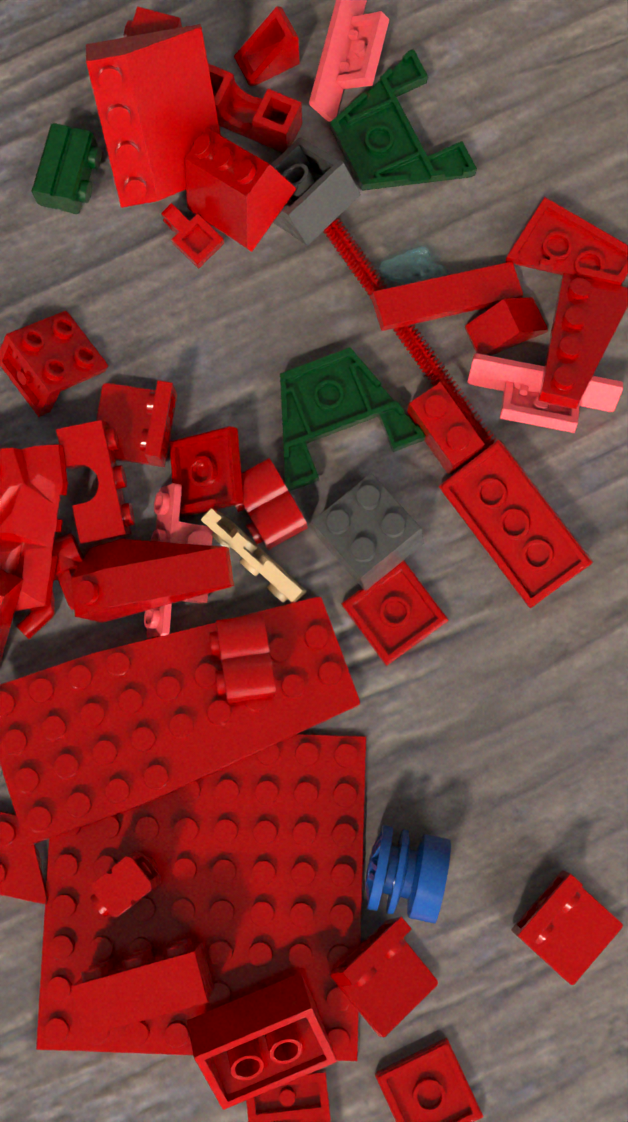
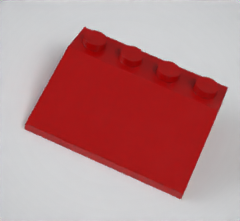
M201 24L86 44L87 68L121 208L156 202L186 190L185 158L192 149L195 140L202 135L206 127L221 135Z

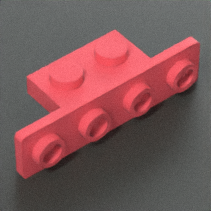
M336 0L309 101L310 106L328 122L337 117L344 89L372 86L390 19L382 11L363 15L367 0Z
M478 353L473 356L467 383L469 385L503 391L500 419L575 433L580 406L614 412L623 391L622 381L593 376L577 409L538 401L545 366Z
M172 483L161 487L154 500V512L157 514V521L151 541L212 545L213 531L208 526L179 522L182 485ZM208 594L183 601L199 604L207 603ZM172 604L145 611L144 625L147 628V638L169 634Z

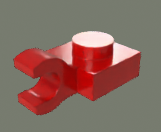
M172 203L161 213L164 217L163 222L172 231L177 233L171 239L173 245L198 269L225 244L224 239L198 213L189 221Z

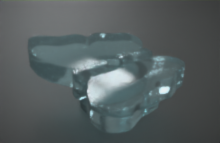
M425 247L409 250L405 255L401 254L393 259L383 261L379 267L381 275L391 281L403 282V285L448 275V270L443 265H435L434 261L430 259V252Z

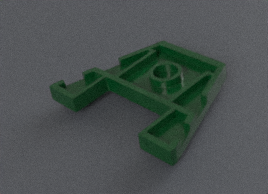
M414 49L409 50L403 55L401 62L392 70L389 68L380 76L378 83L367 93L363 92L330 122V130L362 191L470 178L476 175L477 168L463 141L427 156L397 99L398 96L427 84L428 75Z
M351 347L280 373L285 485L289 492L319 481L318 473L306 445L310 442L376 417L379 418L393 452L425 440V434L418 425L416 426L405 414L402 406L397 401H394L381 386V382Z

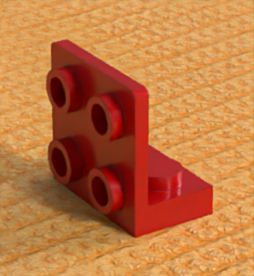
M67 311L7 333L0 348L1 368L38 417L51 412L61 391L104 373L108 368L106 361Z
M157 380L156 390L110 383L103 384L96 421L103 420L109 424V428H115L119 441V450L114 451L116 460L165 467L178 396L172 382Z
M562 870L514 925L511 931L570 985H574L618 934L623 924L582 888L583 884L571 873Z
M402 916L386 920L329 974L379 1037H386L438 985V980L405 941L404 937L412 929Z

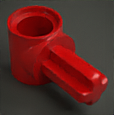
M70 532L54 539L52 554L57 556L54 580H58L69 608L74 610L71 578L84 558L73 534Z

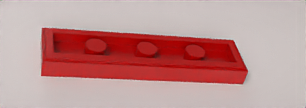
M513 261L373 291L371 299L381 331L492 307L506 298H522L523 292Z

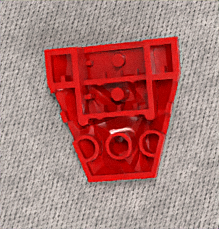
M54 444L32 446L23 449L13 447L0 449V570L24 579L15 612L49 606L51 603L57 556L52 554L55 532H61L63 521L57 519L60 495L66 496L68 487L63 445Z

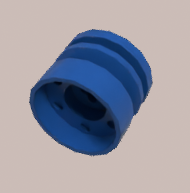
M383 825L380 835L372 846L365 879L367 893L366 909L377 911L383 893L388 894L386 913L394 914L399 899L402 897L407 899L408 918L435 924L441 909L447 881L451 839L423 834L417 851L409 849V830L403 829L398 845L392 846L393 827Z

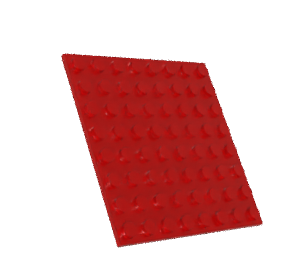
M296 734L289 739L269 746L254 755L245 757L144 805L50 838L46 881L48 900L47 904H45L36 1050L193 1055L187 1020L301 973L315 1001L336 1060L357 1061L359 1011L329 974L361 943L366 737ZM136 851L143 852L162 877V883L116 918L110 914L106 917L103 916L91 901L90 897L94 894L91 890V884L104 873L110 871L125 856ZM191 937L192 943L203 942L214 985V991L207 1003L83 1038L71 986L82 977L81 972L89 969L88 966L112 959L114 966L122 964V960L127 959L129 954L148 948L152 949L153 955L161 953L168 943Z

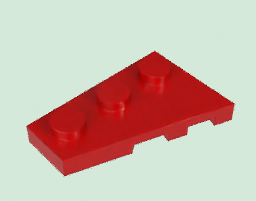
M544 197L507 255L505 262L513 261V264L559 275L566 273L621 286L628 275V245Z

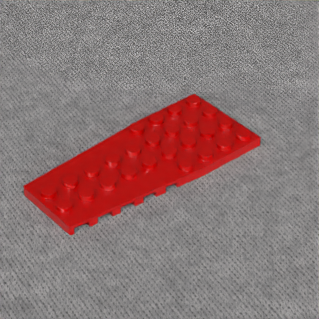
M318 596L242 615L264 614L276 690L273 697L227 703L226 694L218 695L215 671L222 670L220 655H212L209 632L217 631L216 622L95 652L0 684V765L25 845L36 844L144 805L186 786L190 782L208 774L210 775L245 757L254 755L269 746L289 739L313 726L322 724L337 715L357 708L360 705V700L322 598Z

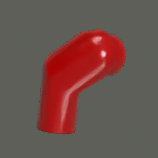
M53 590L49 606L32 608L31 613L16 625L29 640L55 614Z

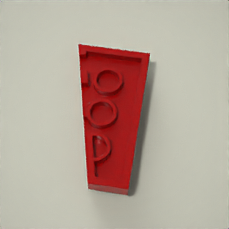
M563 273L538 401L577 409L628 308V287Z

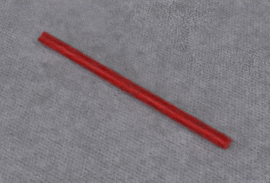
M340 218L335 219L324 230V233L327 234L326 237L329 238V241H332L331 244L334 245V248H337L336 251L340 252L341 258L345 259L346 265L350 266L349 269L353 270L354 276L358 277L357 280L363 285L362 288H366L365 291L368 292L367 295L371 299L373 291L385 289L387 284L383 285L384 280L381 281L382 277L377 278L379 273L375 275L377 270H373L374 265L371 266V262L368 263L369 258H365L366 254L363 255L364 251L360 252L361 247H357L358 243L355 245L356 240H352L353 236L350 237L351 233L347 234L348 229H344L346 226H342L343 222H339ZM416 325L395 328L393 331L397 332L396 336H399V339L402 340L401 343H405L403 346L407 347L406 350L410 351L411 357L415 358V362H418L419 368L423 369V373H426L427 380H431L430 384H434L432 387L440 382L485 444L481 452L486 450L494 443L496 437L491 439L494 434L488 435L491 430L486 432L488 426L483 428L485 422L481 424L480 422L483 419L478 420L480 415L475 416L477 411L473 413L474 407L469 408L472 403L467 405L469 399L464 401L467 396L461 397L464 392L459 394L461 388L456 390L459 386L458 384L454 386L456 381L451 383L453 377L449 379L450 373L446 375L448 370L443 371L445 365L440 367L442 362L437 363L440 358L435 360L437 354L432 356L435 351L429 352L432 347L427 349L429 343L424 344L427 340L422 341L424 336L419 337L421 332L416 333L419 329L414 330Z

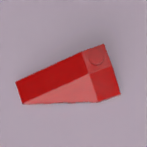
M119 539L90 548L71 578L75 617L103 623L233 587L234 580L229 548L225 546Z

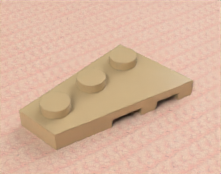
M211 508L202 517L201 521L214 532L212 534L213 538L222 546L235 550L242 557L239 562L254 576L260 573L270 582L267 588L280 601L284 603L289 599L291 602H298L307 592L225 514Z

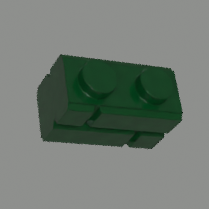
M57 123L51 124L31 191L37 204L56 210L58 208L61 211L80 214L82 203H88L91 198L92 182L89 179L92 169L97 170L99 168L102 157V149L98 147L94 133L79 128L72 129L69 126Z

